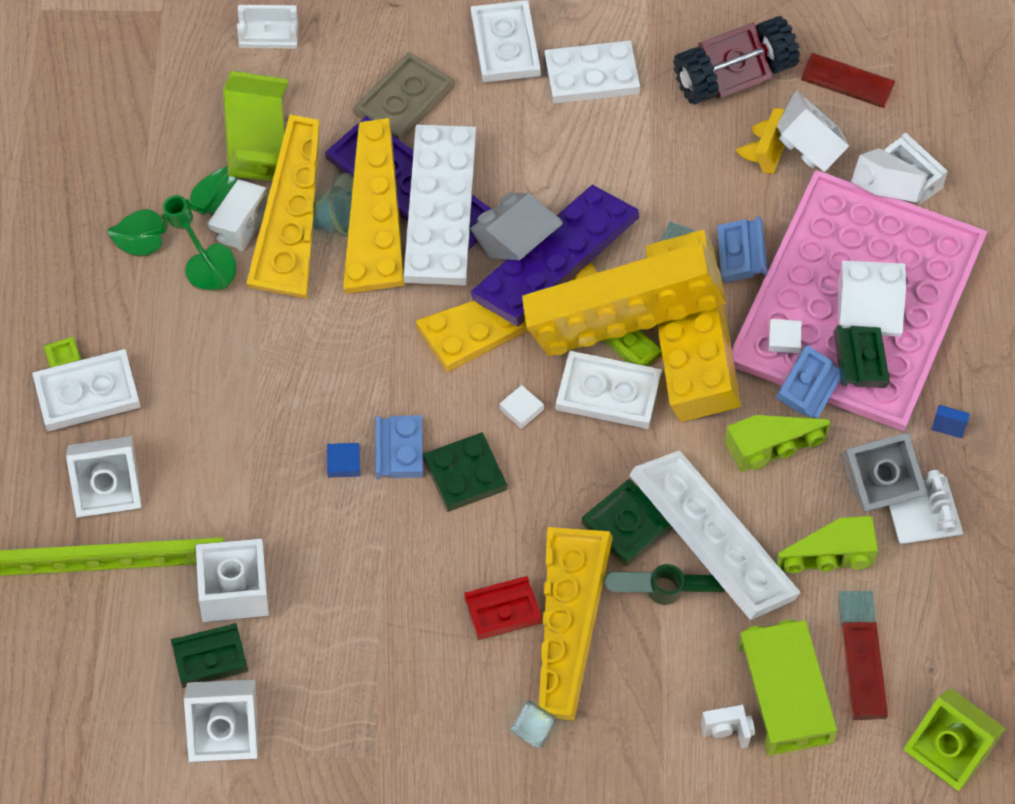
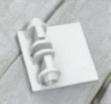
M939 470L929 471L927 478L923 480L928 495L889 506L899 545L963 535L947 477L940 474Z

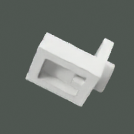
M743 705L705 711L702 714L700 725L703 737L713 735L714 738H723L731 735L733 731H737L741 749L748 748L751 736L755 735L752 717L751 715L746 716Z

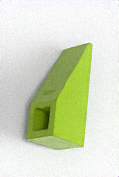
M754 415L728 425L724 442L741 472L749 469L758 470L769 461L779 457L785 459L795 454L797 450L807 446L816 447L822 444L827 439L831 423L829 419Z
M873 517L838 518L778 552L776 564L782 571L791 574L809 569L827 572L843 567L861 570L874 566L878 549Z

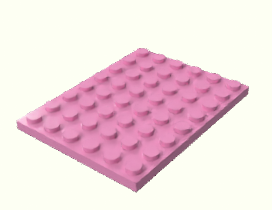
M815 170L768 270V274L733 345L732 354L735 369L780 386L782 385L800 353L768 351L770 319L802 321L800 352L808 345L833 361V365L839 368L833 331L838 325V278L842 261L905 264L906 297L902 337L882 336L890 379L889 384L886 388L856 387L855 384L842 386L840 378L827 401L828 404L905 432L988 231L899 199L874 195L854 183Z

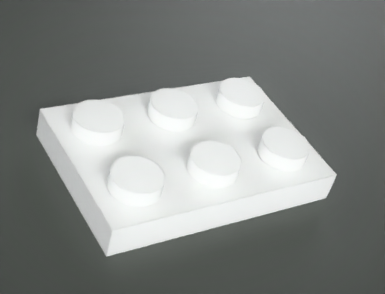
M528 0L471 6V19L482 83L540 76L541 69Z
M631 41L544 50L553 104L640 94V83Z
M125 349L32 373L47 432L141 408Z
M569 351L555 410L649 429L662 369Z

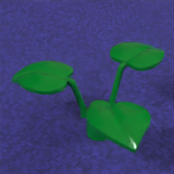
M228 166L220 168L206 176L193 188L190 201L188 199L185 200L180 195L170 196L163 204L164 214L161 217L149 209L138 210L126 216L117 225L107 229V233L117 247L124 252L134 256H148L160 249L162 245L160 234H164L167 231L168 222L176 229H185L200 253L191 257L186 264L185 273L189 282L201 290H223L235 278L236 261L234 255L228 247L220 243L212 244L204 250L190 224L193 220L192 211L201 215H205L208 211L211 215H214L237 182L236 177L228 176Z

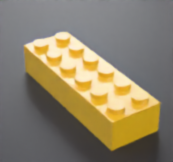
M705 229L645 245L648 258L702 241L717 265L715 249ZM724 305L717 306L711 311H700L687 315L681 320H670L657 324L669 402L680 422L742 407Z
M702 241L522 296L526 328L547 356L562 355L575 348L589 347L609 338H620L629 332L650 329L656 326V324L670 320H681L687 315L700 311H711L717 306L726 304L721 272Z

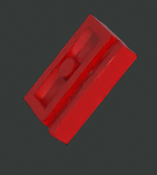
M528 576L464 593V600L468 607L477 640L542 623V616Z

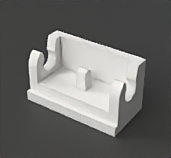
M238 5L239 23H237L239 48L297 49L299 29L297 5Z
M907 133L901 135V138L884 150L928 174L920 200L916 202L918 205L943 189L948 171Z
M237 180L207 223L210 230L221 233L217 236V241L235 247L242 252L245 250L262 224L269 196L265 187Z

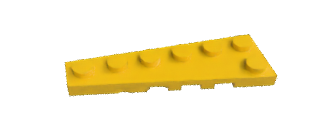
M289 114L246 282L248 288L304 299L308 297L320 137V121L318 119Z
M389 118L359 122L343 281L345 294L406 286L404 283V263L392 132Z
M590 262L570 281L598 272ZM475 301L415 321L416 329L446 372L528 331L525 321L517 327Z
M548 527L547 582L544 585L546 603L545 612H543L544 642L541 649L542 667L540 671L539 714L542 718L575 720L613 539L610 531Z

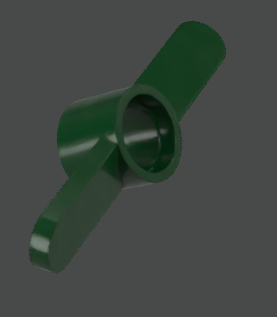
M671 564L660 565L653 572L611 571L604 578V584L610 591L648 592L650 598L660 605L674 603L681 591L725 592V589L713 575L683 574L678 567ZM667 578L675 584L676 590H662L655 580Z

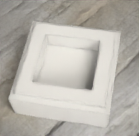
M770 319L768 351L800 353L802 321Z
M521 385L499 404V410L522 429L544 410V404Z

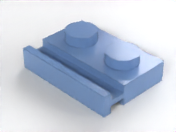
M757 216L756 220L747 221V219L717 225L721 277L724 283L754 277V274L757 273L768 274L764 225L760 216Z
M806 345L800 352L775 398L801 415L804 413L810 418L818 419L841 378L840 370L833 365V361Z
M422 415L390 416V418L381 419V416H376V479H381V476H391V478H423Z

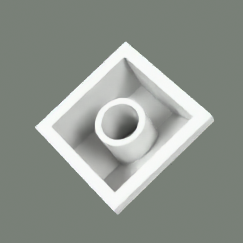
M797 90L777 124L781 134L779 139L790 150L796 147L803 153L800 157L812 169L818 166L825 172L849 147V144L840 127Z
M842 261L838 278V325H842V328H850V326L881 327L882 336L902 337L906 297L905 264Z
M132 436L68 445L66 459L76 518L142 508L138 468Z
M262 539L196 545L198 594L202 622L269 616Z
M255 679L187 683L184 695L188 761L257 759L258 724Z

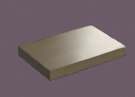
M408 52L353 107V112L361 119L366 116L372 120L389 118L392 135L402 141L416 127V124L418 125L455 87V80Z

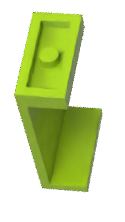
M230 71L223 86L228 176L273 181L284 138L282 96L287 88L288 79Z
M793 619L779 622L775 626L763 628V626L756 625L740 632L738 650L739 652H745L767 733L764 742L767 756L834 744L838 730L806 620L796 622Z

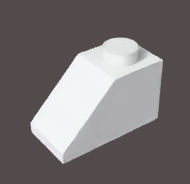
M879 148L859 155L851 182L874 195L918 202L928 174Z

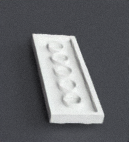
M416 124L404 283L466 285L476 127Z
M680 450L633 468L629 476L750 620L797 599L801 592Z

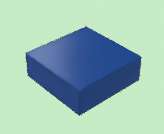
M938 405L931 430L963 438L970 414Z
M359 443L327 444L328 477L360 476Z

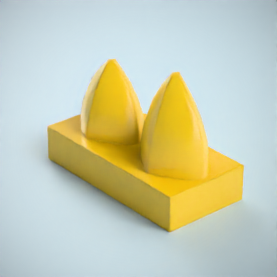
M773 108L769 119L762 120L751 127L753 133L761 138L760 141H754L736 149V152L744 159L759 163L763 173L774 174L785 148V145L779 139L781 134L777 127L785 111L783 108Z

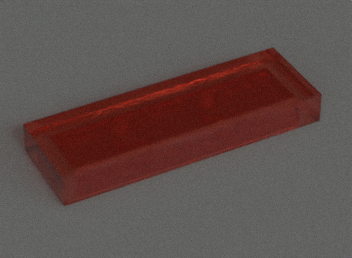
M815 53L811 54L801 79L813 85L881 108H885L895 84V80Z
M877 622L843 623L842 634L853 720L887 719L888 710Z

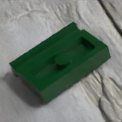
M837 325L833 333L842 386L855 384L856 387L886 388L890 379L881 327L850 326V328H842V325Z
M237 623L171 639L182 688H185L187 683L208 682L248 672Z

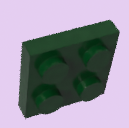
M483 432L423 453V460L447 512L507 491L506 480Z
M630 479L626 480L587 512L581 520V523L588 530L610 531L613 537L610 551L625 566H628L673 528L645 493Z

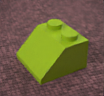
M950 688L938 696L903 750L959 792L989 756L1006 731V728Z

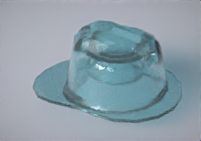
M348 173L340 174L335 179L331 188L317 197L314 202V229H323L327 233L339 232L344 237L348 236L354 180L352 175Z

